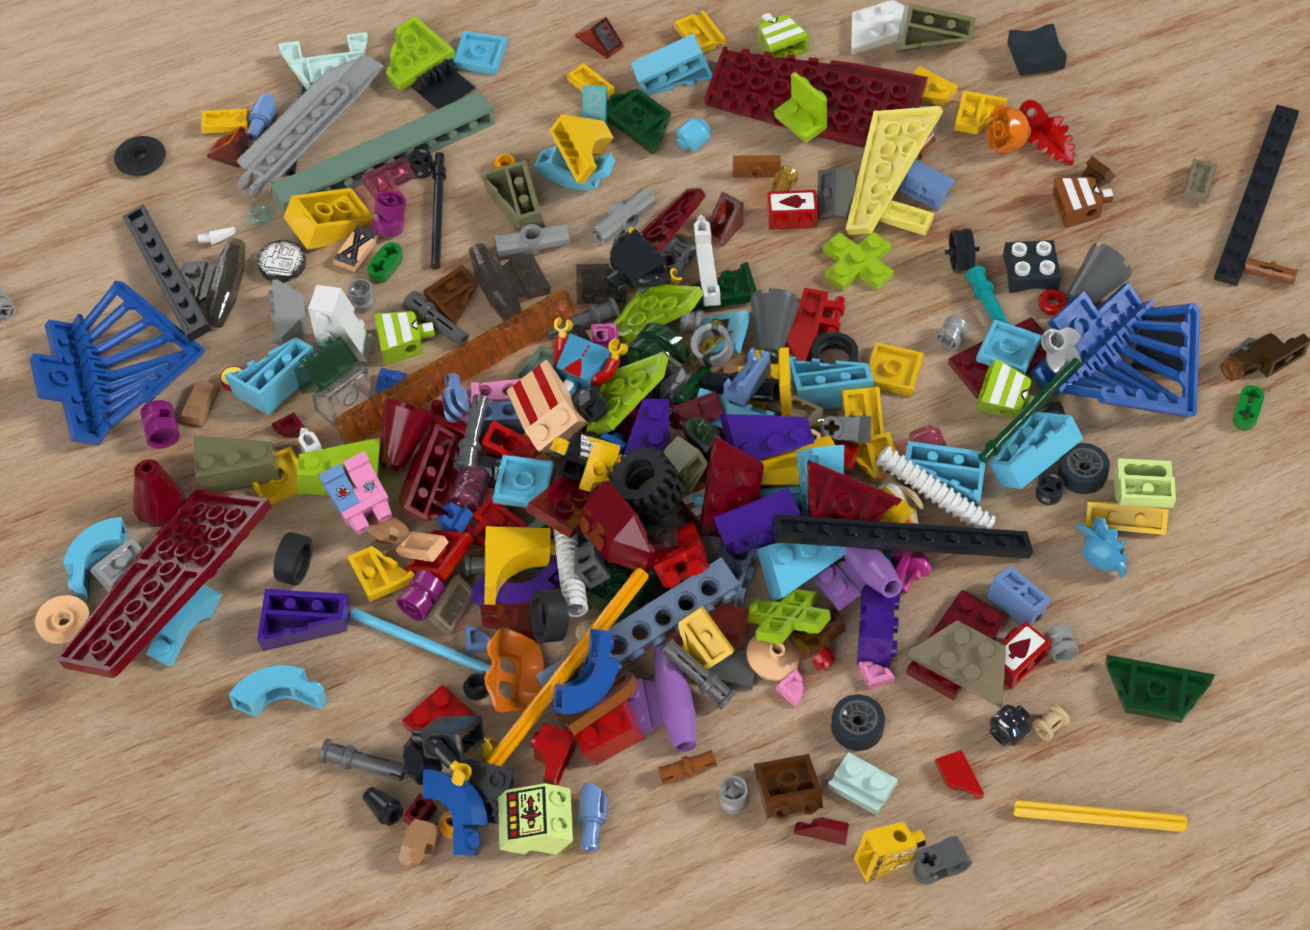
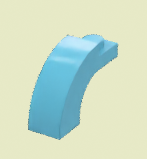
M557 146L542 150L533 168L540 175L557 185L574 190H592L597 188L601 179H605L611 174L616 159L610 153L593 158L597 168L585 184L576 182Z
M122 517L106 519L88 527L69 546L63 565L68 574L69 590H73L75 597L81 600H88L91 568L126 542L127 529Z
M203 585L153 638L146 654L167 666H174L187 636L200 621L212 618L222 594Z
M288 665L270 666L255 671L242 679L229 693L234 709L257 718L268 704L279 699H295L321 710L327 702L322 685L313 680L308 681L305 669Z

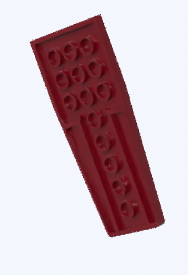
M195 489L148 542L60 653L57 660L62 667L108 678L117 677L209 579L217 574L218 569L233 555L236 548L249 536L253 528L264 519L265 514L272 507L268 498Z

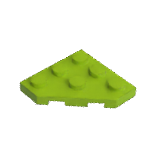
M414 16L396 29L395 44L392 45L391 61L389 67H387L386 76L388 81L401 92L414 84L416 77L423 75L427 70L432 69L433 66H438L444 59L456 57L455 51L421 20Z
M661 285L650 287L643 294L637 291L614 322L618 323L619 343H629L691 312L703 296L702 290L696 286Z
M661 352L618 368L611 381L598 387L605 394L610 405L606 415L598 421L588 423L586 432L591 431L598 436L604 432L608 433L614 430L664 378L669 358Z

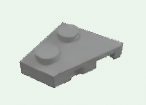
M131 537L95 564L90 572L110 592L143 549Z

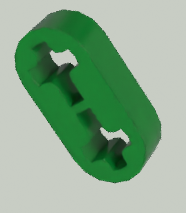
M394 242L384 244L370 261L367 270L369 279L373 283L380 284L386 282L401 264L403 253L399 244Z
M1249 385L1242 389L1233 416V424L1236 428L1248 431L1255 427L1264 400V392L1261 388ZM1249 396L1255 397L1253 404L1248 403ZM1244 412L1249 413L1248 420L1242 419Z

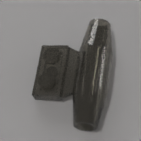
M238 238L227 240L215 265L207 261H184L181 273L198 305L206 301L205 318L209 325L214 328L223 327L236 303L243 278L246 244Z
M483 243L475 244L469 249L468 254L474 276L490 306L505 324L512 326L523 319V312L518 297L530 299L550 294L551 287L533 254L510 258L508 262L502 265Z

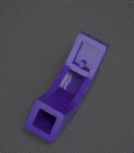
M557 556L537 577L528 582L510 583L506 581L497 594L495 605H484V574L471 588L473 603L487 612L502 617L517 618L529 616V603L534 592L553 590L560 587Z

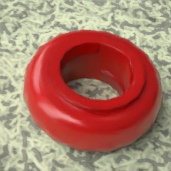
M1048 289L1042 292L1038 299L1040 310L1050 316H1054L1068 302L1066 294L1057 289ZM1049 300H1055V301L1059 302L1060 304H1058V305H1052V304L1048 303L1047 301H1049Z

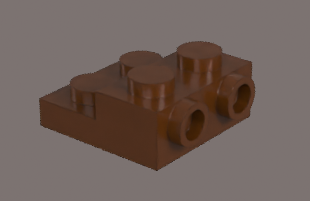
M809 754L754 764V773L760 788L761 801L767 818L774 817L778 820H783L790 814L803 812L810 815L823 808L822 789Z

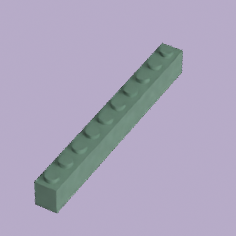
M480 91L468 95L270 185L274 202L284 215L290 198L293 195L359 187L409 164V154L415 149L422 148L433 153L494 125V109Z

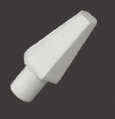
M235 226L198 234L199 244L211 243V245H215L234 235L236 232Z

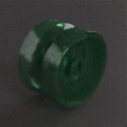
M647 323L637 334L636 339L630 343L624 357L632 364L664 351L684 366L689 359L690 352L683 339L672 329L658 323Z

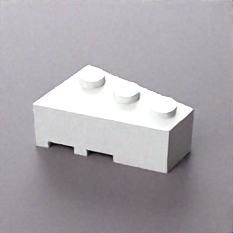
M316 285L308 307L317 349L319 350L318 354L332 343L333 349L326 353L325 357L329 355L330 358L337 357L367 362L375 338L372 334H367L364 329L365 323L362 319H357L353 313L355 308L341 288Z

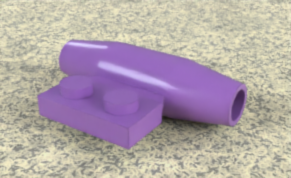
M846 547L844 561L836 564L832 563L812 578L838 611L859 597L861 590L866 584L888 598L895 597L902 589V582L892 563L879 549Z
M661 645L654 651L655 681L642 678L637 679L638 687L628 700L643 734L654 732V729L664 723L674 750L677 752H687L696 747V716L688 676L666 655L660 652L664 646Z

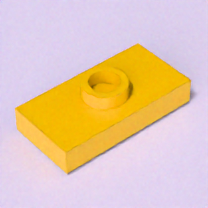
M584 63L567 74V81L582 93L583 85L607 86V98L615 93L614 86Z
M249 109L202 111V134L248 131Z
M594 438L579 489L590 492L593 483L610 481L608 476L610 472H613L612 466L616 463L620 445Z

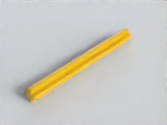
M1018 799L1015 800L1013 806V813L1016 817L1184 832L1187 828V817L1183 814Z

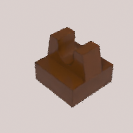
M1093 156L1086 162L1087 167L1082 174V177L1096 176L1095 181L1098 189L1105 183H1110L1115 177L1107 166Z

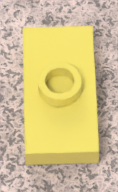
M891 200L881 216L880 222L926 236L934 220L935 213Z

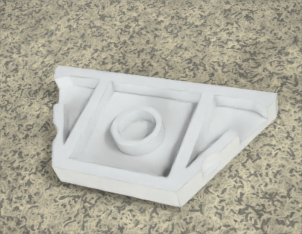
M890 0L852 12L851 54L854 55L897 41L905 6L895 0Z

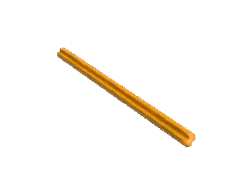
M635 569L590 628L608 630L648 580V574L643 569ZM590 628L488 756L486 763L498 766L503 765L554 700L555 683H567L589 654Z

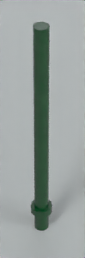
M1072 358L994 440H989L985 444V449L978 455L981 462L986 463L992 456L998 455L1004 443L1081 365L1080 360Z

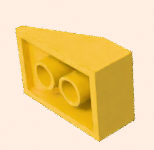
M352 188L293 195L283 217L307 250L328 247L351 235L357 225L365 228L373 223V215Z

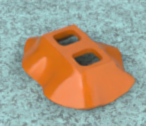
M500 628L487 643L486 650L492 665L485 674V685L496 712H524L542 689L537 682L536 675L544 670L543 655L539 645L532 639L518 632ZM501 657L513 661V674L501 669ZM500 682L512 687V699L499 694Z

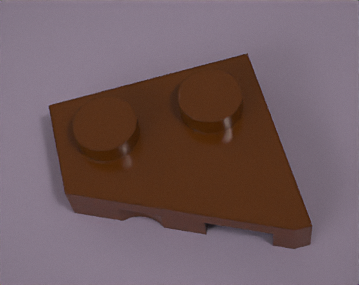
M461 265L424 289V296L435 305L440 314L457 325L478 287V281L464 265Z
M835 608L829 610L830 620L819 634L793 630L788 636L803 660L811 657L846 631L845 622Z

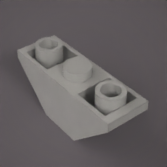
M272 280L273 290L269 291L270 305H274V309L270 310L272 325L276 324V329L271 331L273 344L280 346L295 337L300 339L309 330L304 296L281 281Z

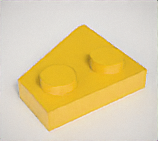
M921 66L912 73L928 77V83L921 103L945 106L957 93L958 85Z
M963 90L954 131L979 134L993 120V117H990L991 112L998 106H1007L1008 98Z
M702 605L679 620V631L683 641L682 648L705 669L708 670L733 653V647ZM686 662V664H687L693 671H695V669H694L689 663Z

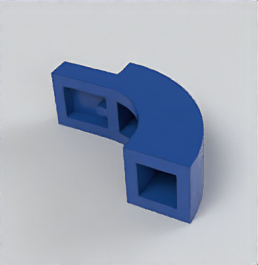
M590 628L589 654L586 667L576 679L567 683H555L554 712L563 715L582 712L594 706L607 694L615 681L620 660L610 657L614 646L613 637L611 636L612 631Z
M423 770V798L441 801L451 813L453 821V855L478 856L480 844L478 826H488L485 806L480 795L469 782L464 781L462 786L455 785L451 780L453 773Z

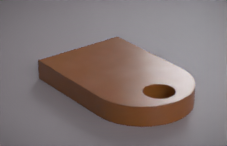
M632 672L618 673L607 694L594 706L579 713L563 715L556 712L555 714L561 723L573 735H576L627 700L636 691L638 682Z

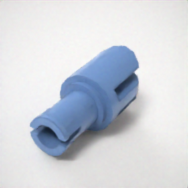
M264 93L260 95L249 114L248 119L251 124L245 134V139L250 143H254L261 136L263 129L270 127L276 114V101L270 94Z
M451 373L448 374V377L445 376L444 378L446 389L442 393L445 418L448 422L454 423L458 421L457 417L462 418L467 412H470L467 391L461 386L459 375Z
M591 783L585 784L581 789L577 819L583 825L580 849L582 848L585 851H597L599 849L600 826L606 823L608 795Z

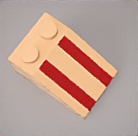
M548 360L542 362L507 390L524 431L538 452L551 453L550 448L555 436L568 440L574 433H577L590 423L579 414L576 401Z

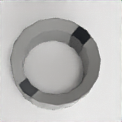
M716 323L701 326L694 332L691 338V348L696 359L702 365L709 368L725 364L734 352V343L728 330ZM711 336H721L726 339V345L719 354L705 356L700 353V346L705 339Z

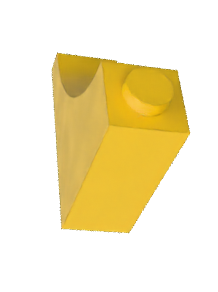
M561 114L549 130L576 182L585 184L597 168L593 154H602L613 139L605 121Z
M486 526L484 605L496 604V597L500 588L513 575L529 568L548 566L550 555H555L556 542L554 539H551L550 528Z

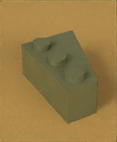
M908 4L903 10L895 52L967 43L972 40L976 17Z
M526 160L480 173L486 192L519 232L528 224H535L541 228L546 227Z
M194 435L195 476L202 490L220 492L252 486L254 482L264 484L269 483V480L280 479L279 458L272 442Z
M679 436L667 445L664 454L667 455L681 476L682 481L680 482L683 485L682 490L679 491L681 496L679 500L674 501L675 506L672 509L666 510L667 514L664 516L660 514L657 516V519L652 520L654 527L670 529L666 525L674 512L679 514L683 507L680 505L681 500L687 490L692 492L708 465L700 450ZM653 478L644 481L638 489L647 486Z

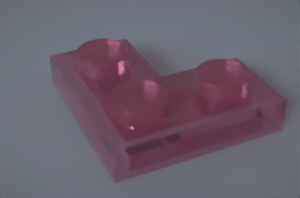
M401 157L361 175L363 184L375 199L378 193L384 191L402 194L397 186L414 179L415 174L405 158Z

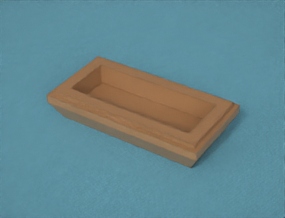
M197 380L178 422L202 427L220 386Z

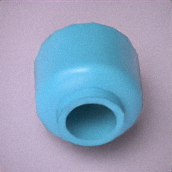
M690 117L677 128L676 135L678 139L676 143L683 151L688 149L691 152H697L710 140L711 129L702 118Z

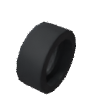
M828 332L815 339L811 346L810 362L812 358L820 359V363H827L820 358V353L827 349L843 350L849 355L848 362H858V346L854 339L847 334Z
M288 532L282 538L274 559L273 573L276 581L294 586L299 585L303 581L312 557L313 545L309 536Z
M557 589L536 591L531 596L529 623L532 634L539 643L562 641L567 635L569 624L568 607L562 592Z

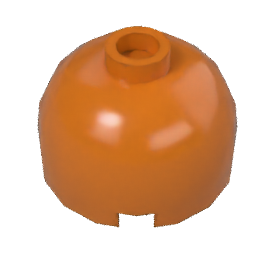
M996 107L990 114V117H993L992 123L987 124L986 128L988 146L990 149H995L994 153L997 154L1014 153L1025 145L1030 136L1031 129L1027 117L1023 112L1013 107Z

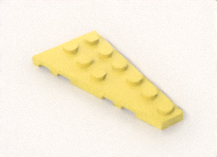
M940 106L873 112L846 226V231L849 235L871 234L943 113Z

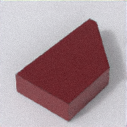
M716 391L671 407L673 413L686 419L701 417L710 422L720 419L719 413H724Z
M819 817L812 819L810 824L801 821L797 822L794 834L846 845L849 824Z

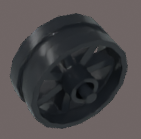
M963 228L962 230L951 229L949 232V249L945 250V255L949 254L953 273L967 272L975 267L976 252L980 251V248L975 247L971 228Z

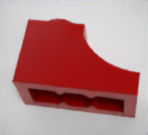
M492 421L480 443L482 452L497 458H502L503 455L533 458L537 450L530 439L495 421Z
M543 723L540 732L536 731L534 733L531 747L534 750L535 759L539 760L546 769L543 777L544 783L559 786L576 748V736L568 730Z

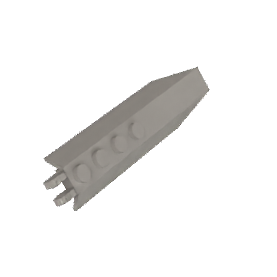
M363 55L327 70L237 159L238 164L245 171L237 181V188L245 190L254 178L256 180L250 186L248 193L252 197H256L262 192L264 185L274 184L364 93L384 65L367 55Z

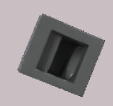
M591 540L575 546L574 572L589 589L610 578V571L606 567L605 558L596 549Z

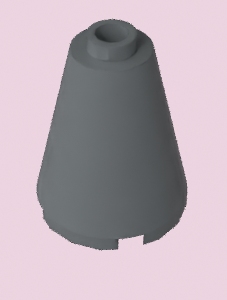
M1094 243L1089 248L1066 295L1068 302L1078 293L1085 291L1092 303L1096 304L1130 278L1132 275L1131 266L1129 265L1126 268L1123 264L1125 258L1115 249L1105 244L1097 247V243Z
M769 288V293L762 294L761 290H758L751 295L750 299L756 347L759 353L760 350L770 353V362L776 361L779 358L778 350L786 347V341L800 308V300L795 299L796 295L794 293L776 288Z

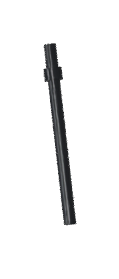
M442 152L435 154V166L432 168L434 196L431 268L434 270L439 269L441 263L443 186L446 179L445 155Z

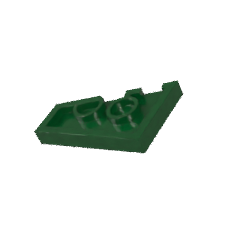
M748 261L740 264V268L730 272L728 269L720 273L721 276L717 278V284L720 290L721 305L704 307L702 296L692 311L749 303L751 295L757 289ZM699 281L689 286H696L701 289V282Z

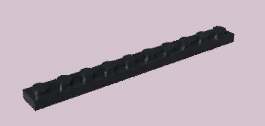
M1276 105L1215 272L1214 280L1238 287L1296 124L1299 110Z
M773 515L771 520L775 543L1030 559L1033 553L1027 531Z

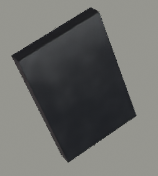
M1185 314L1143 319L1185 322ZM1140 329L1139 334L1178 347L1184 346V336L1180 332ZM1136 345L1135 350L1178 372L1183 371V361L1180 357ZM1132 360L1131 367L1134 369L1159 374Z

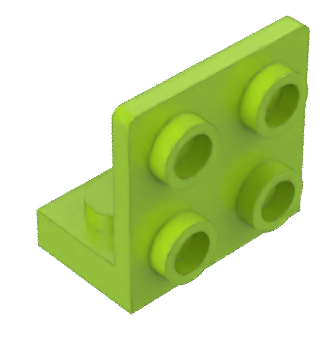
M794 72L791 75L792 98L774 110V117L802 141L808 143L827 128V98L823 92L817 91L812 87L805 77H801Z

